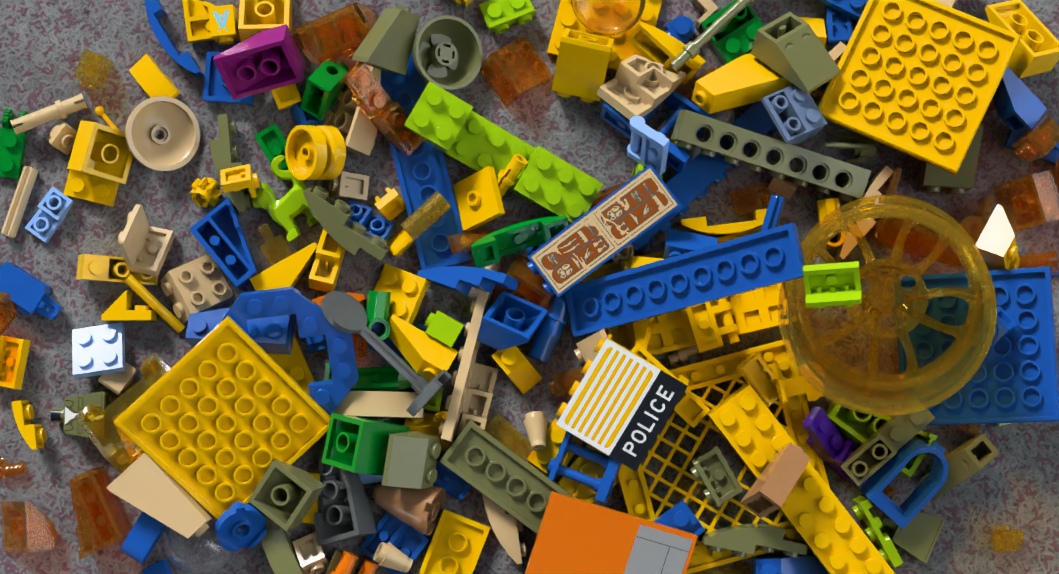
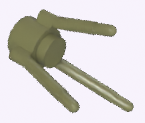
M827 131L828 136L853 140L852 143H824V147L851 148L852 155L857 157L844 160L843 162L849 164L866 163L867 158H874L876 152L875 140L866 138L863 135L856 136Z

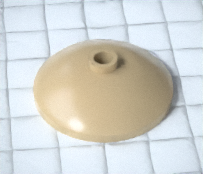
M157 96L144 100L132 110L126 123L125 137L130 152L142 165L156 171H171L186 165L193 158L200 143V128L194 113L183 102L172 97ZM157 130L162 134L160 140L155 137Z

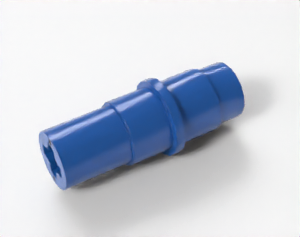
M565 293L560 297H557L556 294L551 297L546 308L548 313L537 328V333L527 353V356L544 364L548 363L557 341L560 340L565 327L569 326V312Z

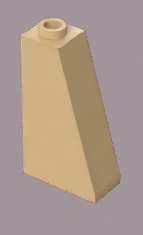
M145 452L106 487L113 494L186 538L194 535L200 537L209 528L207 523L212 517Z

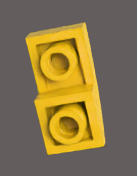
M145 54L129 70L150 98L157 96L176 98L180 94L172 80L161 71L154 59L148 54Z
M29 400L12 401V410L16 424L28 446L32 450L44 448V443L47 441L46 430L42 428L41 423L31 424V419L34 418V409L31 404L29 405Z

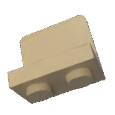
M136 204L133 211H130L124 231H121L118 236V246H120L129 271L158 277L175 234L172 230L151 227L143 206Z
M210 254L168 271L160 280L162 291L171 299L174 313L178 318H181L183 323L188 322L189 314L202 312L233 296V292L223 273Z

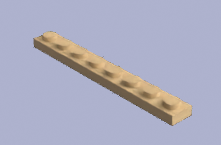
M501 262L486 266L485 269L498 272ZM479 289L477 299L473 298L470 313H473L471 323H466L464 337H467L465 346H461L458 353V361L461 362L458 371L455 370L452 376L451 385L454 386L452 395H448L445 410H448L446 420L442 419L439 427V434H441V439L444 442L453 443L456 439L480 341L477 340L482 318L489 310L493 291L489 293Z

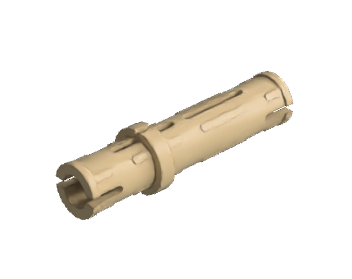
M80 93L61 102L60 100L54 101V105L10 120V122L15 127L13 128L15 134L19 135L22 132L56 119H66V115L87 109V105Z

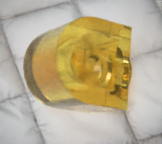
M1005 524L995 525V530L990 531L993 552L1021 551V544H1024L1022 529H1011V525Z

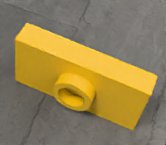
M753 352L736 368L765 405L769 407L778 399L774 379L777 377L758 352Z

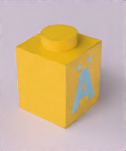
M231 4L208 7L210 33L215 42L227 45L234 43V40L240 39L238 10L235 6Z

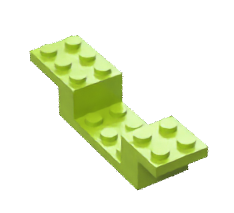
M431 81L428 82L406 120L405 127L424 137L426 143L476 172L487 166L494 167L497 179L498 173L506 168L513 155L516 153L520 154L528 161V164L516 178V184L510 186L508 191L529 203L535 202L557 216H566L570 224L588 212L603 183L540 146L534 148L472 111L473 106Z

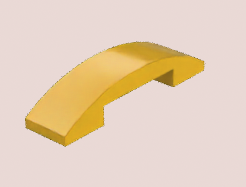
M767 209L755 210L752 213L753 221L707 226L706 216L681 219L679 226L685 230L702 235L727 236L762 226Z

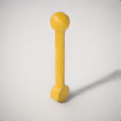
M102 106L95 108V113L101 116L111 128L119 130L104 113L105 110Z

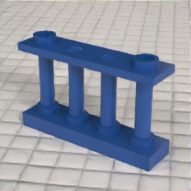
M674 90L663 101L674 112L657 132H661L667 137L675 127L680 110H689L713 119L715 118L712 114H708ZM605 102L599 117L631 139L630 120ZM662 102L643 117L645 124ZM703 128L698 129L696 133L697 138L704 131ZM669 142L667 165L681 173L690 158V155L686 152L688 149L678 147Z
M566 431L556 459L552 458L548 465L547 473H550L548 478L551 481H555L558 474L593 488V492L597 493L595 499L607 502L622 463L609 455L606 456L572 442L574 435ZM567 451L603 465L602 468L606 469L603 478L595 479L562 465Z

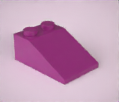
M287 24L264 30L213 58L233 100L302 82L306 67Z

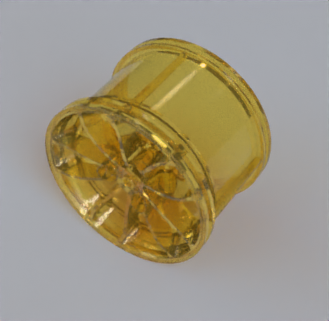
M869 196L853 200L831 211L808 232L801 242L805 265H812L816 257L821 258L827 264L839 263L828 253L826 244L839 232L846 230L857 240L866 263L860 267V279L867 280L870 283V288L862 292L861 304L846 307L852 319L832 334L819 336L814 331L809 318L810 313L817 308L806 307L804 277L781 283L778 300V321L783 343L791 361L804 379L826 398L843 407L866 414L880 416L910 414L925 410L948 399L959 391L977 372L988 353L995 332L997 318L995 289L989 270L977 245L964 227L945 211L928 202L908 196ZM891 217L904 219L895 241L891 258L875 259L857 223L875 218ZM916 224H921L937 233L939 239L933 251L917 266L912 267L908 263L901 261L903 246L911 228ZM950 245L965 269L969 288L961 286L926 288L921 275L935 262L945 248ZM906 275L913 276L916 280L915 285L911 288L903 287L900 282ZM953 296L967 301L968 311L964 324L961 326L946 325L925 314L928 299ZM888 315L896 319V324L890 328L885 327L881 322L882 318ZM919 323L955 337V341L941 356L921 368L918 367L908 332L913 330ZM856 328L871 335L868 370L862 371L843 362L827 349L828 345L848 335ZM898 337L907 356L906 371L899 374H882L877 363L881 339Z

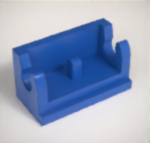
M437 458V478L433 485L444 488L447 494L462 502L471 484L442 464L440 459Z

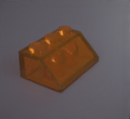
M355 2L293 29L291 34L310 62L321 65L325 60L335 62L334 59L338 57L354 55L377 21L378 15L375 9Z

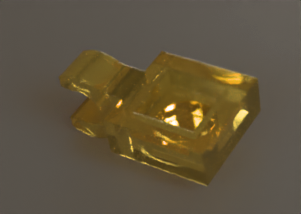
M268 223L257 227L266 242L260 248L270 266L293 255L284 236L280 234L275 237Z

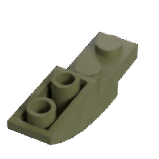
M228 114L217 115L219 139L209 140L214 167L220 183V170L244 165L242 162L235 163V160L239 159V149L237 145H234L233 135H237L236 121L232 120V117ZM247 188L226 193L241 213L249 214V208L253 207L251 202L253 198H251Z
M312 185L304 191L305 199L316 219L343 248L354 256L363 249L380 261L387 256L391 247L387 246V242L380 236H372L367 233L366 228L355 221L352 223L350 219L354 212L349 209L350 206L339 199L334 200L328 196V191L320 186L314 187Z
M915 398L902 411L892 416L873 433L840 467L859 487L896 455L897 451L935 419V417L918 398Z
M769 524L728 526L702 535L701 538L702 543L707 545L706 549L721 552L722 548L732 550L731 554L740 557H746L747 553L754 555L756 545H759V550L773 552L774 549L784 550L783 554L791 557H798L799 554L806 555L808 544L804 541L785 538V529L781 526Z

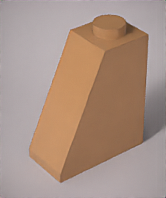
M792 443L785 445L779 449L740 503L759 518L779 509L811 458L805 454L801 447Z

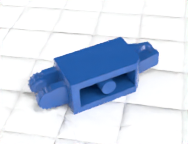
M6 262L4 265L0 264L1 300L5 302L11 300L17 304L16 309L29 316L30 313L40 314L52 320L57 319L63 307L51 297L52 290L49 285L14 263Z

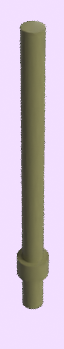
M752 0L736 1L693 42L690 41L683 47V52L670 63L671 67L677 71L690 58L694 59L700 53V49Z

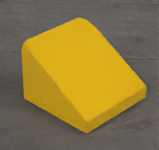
M402 229L387 242V246L391 247L390 252L395 257H399L415 241Z

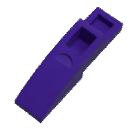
M813 406L802 424L809 435L806 442L831 470L851 486L860 490L871 476L858 487L840 467L858 447L854 441H848L842 437L822 407Z

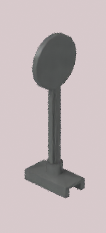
M332 291L327 293L322 299L321 310L330 324L346 333H359L412 384L411 387L418 395L406 410L411 416L414 417L452 377L444 369L428 382L422 375L419 376L366 326V311L359 301L351 295L341 291Z

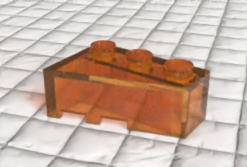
M105 466L91 469L70 479L74 512L76 511L78 524L76 536L79 535L81 551H78L79 559L92 555L127 538L132 529L119 497L106 488L112 481Z

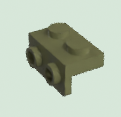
M718 446L691 460L694 467L690 470L696 481L702 480L706 489L703 493L710 504L715 503L719 508L723 505V502L743 491Z

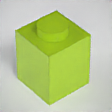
M437 310L436 314L431 312L424 326L428 327L425 333L450 347L454 346L465 326Z

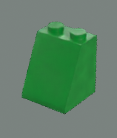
M331 413L321 463L353 473L383 476L389 435L409 432L410 427L391 422Z

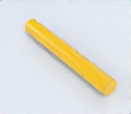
M131 274L124 280L177 333H180L185 328Z

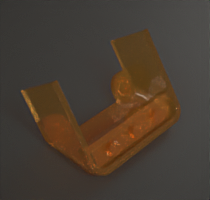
M897 167L894 169V172L886 181L883 192L885 198L880 203L876 223L874 224L872 232L874 242L884 248L950 267L958 268L965 266L972 257L975 245L989 220L995 195L989 194L979 198L975 216L972 215L964 218L959 225L958 231L910 218L912 212L911 200L905 195L896 193L902 168Z

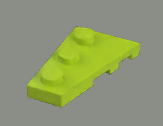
M861 495L853 498L852 502L855 506L851 507L856 518L859 521L863 519L868 527L864 531L872 543L874 541L877 542L880 547L878 552L892 567L896 568L901 565L903 561L887 533H883L881 530L883 524L873 510H869V508L873 507L870 500Z

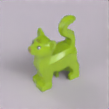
M278 155L271 162V171L274 176L281 180H291L293 183L292 189L278 200L274 190L268 184L262 183L260 184L261 188L257 191V198H253L251 202L255 208L267 210L273 221L288 232L286 239L291 242L301 235L299 227L294 220L297 215L304 213L307 216L306 222L310 227L317 223L318 220L311 211L303 194L307 189L303 180L293 177L289 170L281 169V164L286 158L284 155Z

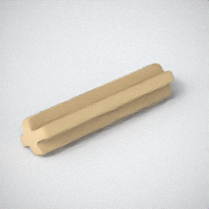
M23 167L1 231L5 236L15 238L38 174V170L35 168Z

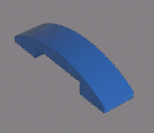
M145 0L149 23L164 50L185 70L199 78L204 77L205 75L193 55L188 51L180 54L159 19L167 14L160 1Z

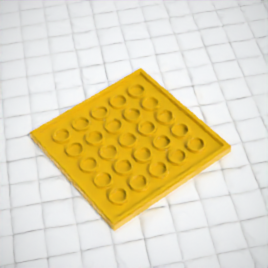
M868 0L837 65L841 73L830 80L818 108L824 119L956 175L1022 36L934 0Z
M228 315L116 418L114 424L218 520L232 504L236 502L250 503L248 499L275 459L292 465L327 433L331 416Z

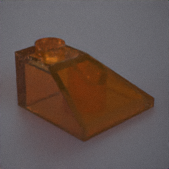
M30 501L1 502L4 552L30 553L56 549L58 535L55 523Z

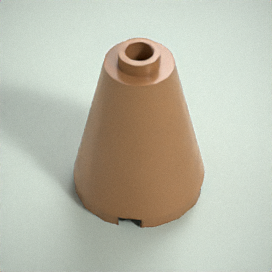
M381 483L376 485L373 492V499H375L377 506L421 534L430 535L438 524L439 518H436L439 509L443 510L446 497L445 489L437 485L424 489L384 486Z

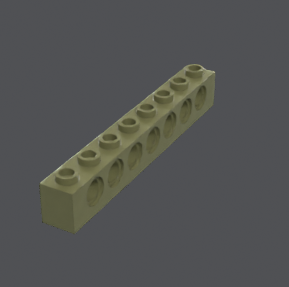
M689 110L679 111L671 136L672 140L678 141V147L691 150L693 146L701 149L700 154L713 158L718 154L724 156L723 161L738 165L739 162L748 164L747 169L759 173L764 169L770 171L769 176L784 180L785 177L793 179V184L806 188L810 184L816 186L815 191L827 195H830V192L839 194V199L852 202L853 199L863 198L871 170ZM699 128H703L706 133L705 139L701 142L696 136ZM724 135L729 140L726 149L720 146V139ZM747 143L752 148V152L748 157L743 152V148ZM769 151H772L775 156L771 164L766 159ZM793 158L797 161L795 171H792L789 166ZM815 166H818L820 174L815 179L812 171ZM840 173L842 183L837 186L835 178Z

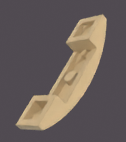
M349 391L332 412L356 417L424 418V408L414 417L406 411L418 395L417 392Z

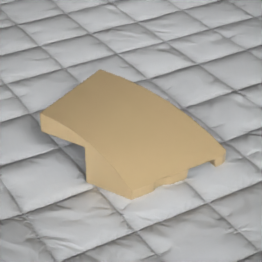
M635 54L620 62L615 78L599 86L597 95L629 120L633 116L644 117L663 102L684 81L687 74L682 71L676 74L665 70L664 64L650 61L645 57Z

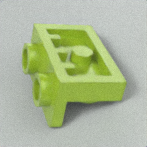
M489 0L479 4L490 33H504L510 29V25L515 23L524 25L532 21V17L535 16V9L530 0Z

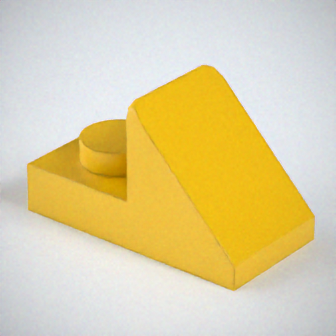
M126 290L101 315V320L157 321V313L154 310H150V306L136 305L134 310H132L133 292Z

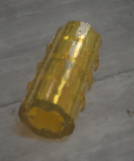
M436 191L400 225L416 240L452 206Z

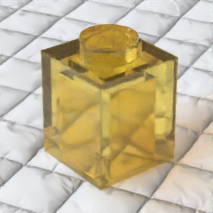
M84 49L73 77L81 81L80 86L92 91H94L95 87L103 89L114 62L107 57Z

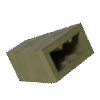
M397 5L396 9L385 8L354 53L352 60L389 73L406 75L420 16L410 13V8Z

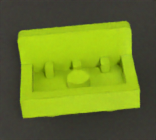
M859 261L803 265L805 303L807 308L814 307L820 309L827 306L841 305L848 307L862 303Z

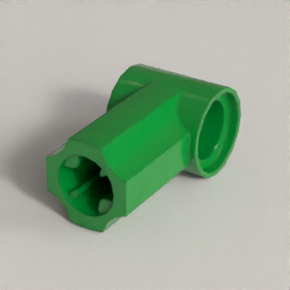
M368 290L366 326L371 330L372 325L378 322L381 326V331L377 336L384 340L390 333L388 319L391 292Z

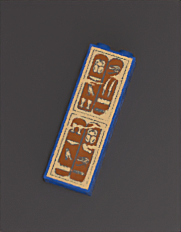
M650 164L528 256L530 262L527 265L535 276L540 273L544 278L545 282L542 285L550 296L556 294L557 297H560L680 207L681 204Z

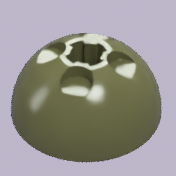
M443 15L429 20L420 28L413 42L412 58L417 72L427 83L431 81L444 90H456L467 86L476 78L481 69L483 50L481 41L470 24L461 18Z

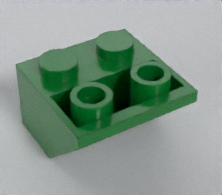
M738 0L733 1L701 22L703 30L705 31ZM748 4L708 42L724 66L752 50L756 31L762 28L763 25Z

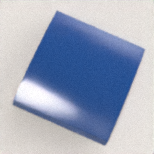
M386 512L375 527L376 534L369 535L359 549L373 560L375 551L380 543L384 542L387 544L390 542L409 558L413 559L412 568L432 540ZM384 567L391 574H407Z

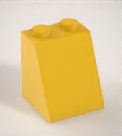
M566 28L561 36L551 90L556 91V94L561 97L570 98L571 95L581 97L580 100L587 103L600 101L601 97L597 95L599 86L605 82L614 39Z

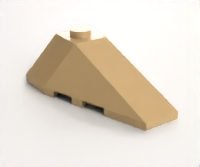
M357 62L349 75L350 84L345 92H340L337 97L340 102L334 113L331 111L328 113L324 125L334 126L340 131L344 138L346 151L370 156L378 130L381 70Z

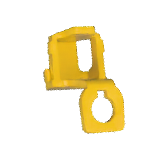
M805 363L802 364L803 366H798L797 369L800 375L798 377L784 381L780 378L774 379L781 404L787 403L788 397L805 393V399L808 402L817 401L819 397L825 394L823 379L816 365Z

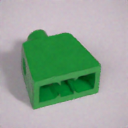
M325 60L307 79L300 109L322 121L337 101L340 92H343L349 71L348 66L342 61L334 63L330 60Z

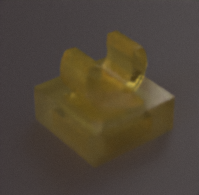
M685 478L677 483L679 488L688 493L679 497L680 500L685 501L688 507L692 505L690 502L700 493L704 494L705 488L700 483L691 491L692 486Z

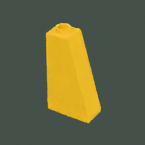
M751 50L697 80L691 100L708 114L761 101L763 97L791 86V82L753 56Z

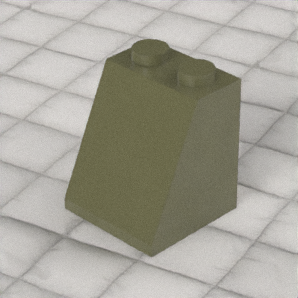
M979 125L956 175L919 159L918 188H925V193H940V189L950 190L952 195H964L965 191L973 189L983 125Z

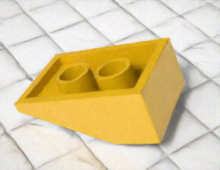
M240 0L238 30L241 42L264 30L287 24L292 34V0Z
M1021 0L987 5L985 11L989 23L1022 36L1008 64V67L1019 78H1024L1051 71L1059 60V41Z

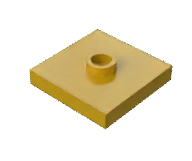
M487 166L453 184L463 231L469 232L505 214L494 167Z

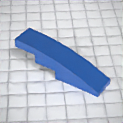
M467 266L437 267L419 270L417 276L429 280L430 283L467 296L472 287L492 293L495 284L515 291L519 283L516 279L501 272Z

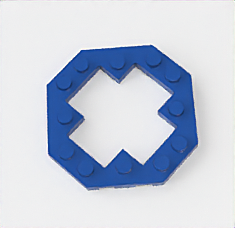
M293 286L241 293L219 323L229 315L249 335L246 320L296 314L300 338L326 336L333 380L310 382L308 390L309 395L315 402L331 415L359 379L352 333L338 330L330 324L323 315L321 306L308 300Z

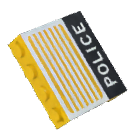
M609 333L606 340L600 338L593 350L597 352L594 360L588 359L581 373L585 375L581 382L575 381L568 394L572 395L568 404L563 402L558 409L556 415L559 416L556 425L636 471L688 387L689 380L681 375L677 379L611 340L613 335Z

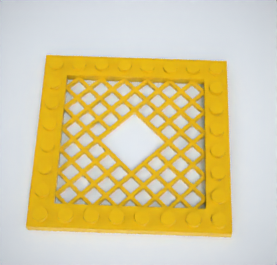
M790 338L669 370L677 379L680 375L688 379L687 388L690 391L708 386L702 397L694 395L711 408H714L715 405L705 400L711 388L724 394L720 400L722 402L731 395L729 393L736 381L742 385L746 383L739 379L742 375L736 367L753 352H758L774 375L782 381L800 376ZM732 380L726 391L714 385ZM805 393L788 397L785 404H781L780 401L776 400L774 403L778 407L773 415L777 418L782 410L785 425L781 424L795 444L801 447L805 454L811 458L809 462L830 488L823 460L818 457L806 442L809 435L802 424L810 412L805 399ZM673 411L660 435L656 437L657 440L652 449L647 452L648 455L643 464H640L636 471L621 464L618 472L628 514L654 521L658 518L665 505L672 508L674 505L667 500L674 489L685 495V503L690 498L701 504L695 515L697 519L705 507L716 513L710 526L699 520L702 526L707 529L705 534L716 530L714 526L720 516L732 522L730 526L741 524L738 520L744 510L755 515L733 498L723 502V505L717 510L707 504L708 500L706 497L704 501H701L692 495L698 483L703 486L705 485L702 480L697 482L694 476L685 471L708 429L712 428L719 432L712 425L710 419L708 422L703 419L700 421L706 426L701 435L697 437L687 431L690 427L688 423H686L683 429L672 422L676 415V412ZM670 425L681 431L675 444L663 438ZM685 434L697 440L690 453L679 447ZM660 441L673 447L666 459L654 453ZM676 449L688 456L682 468L669 462ZM652 456L664 462L657 475L645 468ZM667 465L679 471L673 483L661 477ZM744 465L737 477V481L742 488L749 491L750 487L740 482L746 470H749ZM644 472L655 478L649 489ZM682 474L695 480L688 493L676 486ZM658 480L670 486L664 499L652 493ZM650 496L661 502L656 513H654ZM729 501L741 507L734 519L722 513ZM779 511L774 521L766 517L759 518L755 515L756 517L752 524H757L759 519H762L769 523V525L784 528L785 538L803 541L788 520L779 522L783 515L781 511ZM697 539L686 574L769 552L759 550V545H756L754 555L747 553L746 557H740L731 554L732 550L722 548L721 552L706 549L707 545H704L702 541Z

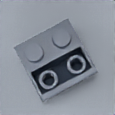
M794 84L761 99L781 136L788 144L795 145L809 139L827 125L810 93L807 94Z

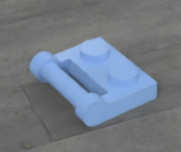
M633 116L630 119L629 127L632 131L631 141L627 147V155L645 168L651 164L657 174L661 176L666 171L670 140L661 132H657L647 126L643 117Z

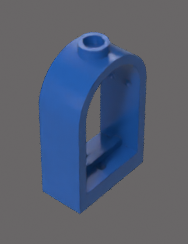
M910 440L897 451L896 455L879 468L859 491L904 529L944 485L949 470L948 462L943 455L946 450L935 440L931 444L922 440ZM925 452L931 453L933 465L930 473L900 506H897L882 491L914 456Z

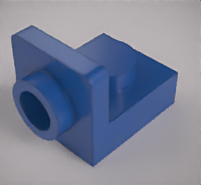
M998 306L990 311L973 330L992 347L1004 335L1012 331L1018 323Z

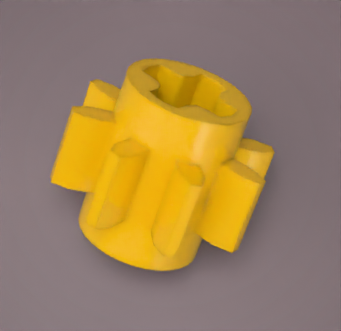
M204 177L201 181L197 178L191 185L193 189L189 193L191 194L192 201L197 206L207 208L211 204L214 207L220 201L219 196L222 191L216 180Z

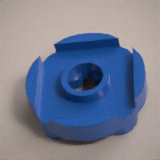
M243 502L232 504L218 518L213 527L220 545L224 549L233 552L239 551L238 548L247 547V549L256 546L263 539L267 530L265 526L266 519L263 513L254 505L244 504ZM245 525V529H238L236 531L237 527Z

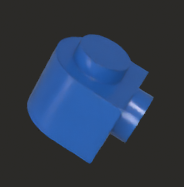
M679 16L667 23L664 30L669 35L686 44L691 40L695 26L690 18Z

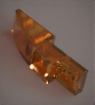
M359 62L343 78L354 94L352 99L377 129L402 153L409 156L425 140L424 137L404 126L408 115L398 102L391 100L365 63Z

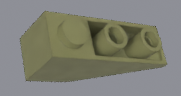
M975 432L945 457L948 462V476L944 485L932 497L934 500L982 469L999 454V451L983 433ZM931 469L918 479L920 483L928 476Z

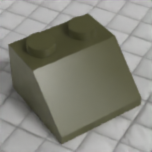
M418 431L390 434L382 485L413 489L432 487L437 478L436 464L437 458L441 453V437Z
M275 459L248 501L285 531H289L301 524L325 485L307 471Z

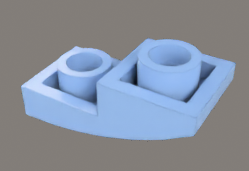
M52 186L39 203L38 207L40 209L25 229L45 243H48L63 222L74 201Z

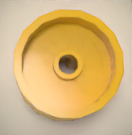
M298 125L293 128L287 138L285 147L286 163L292 176L298 180H334L338 177L344 168L346 160V146L340 131L334 126Z

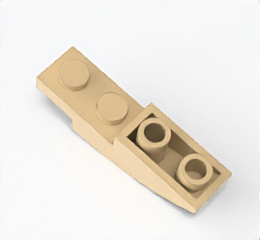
M482 493L488 519L500 544L517 564H522V557L527 556L525 541L520 542L519 532L523 531L522 522Z

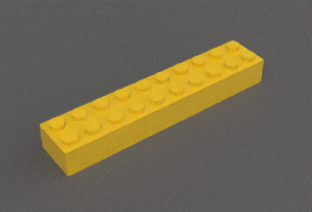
M745 383L706 414L756 480L779 449L789 443L796 445L750 384ZM808 462L779 510L802 540L808 544V548L828 574H895L815 468Z

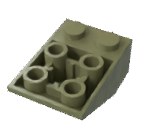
M791 12L786 13L756 31L751 54L807 94L841 73V70L810 25Z

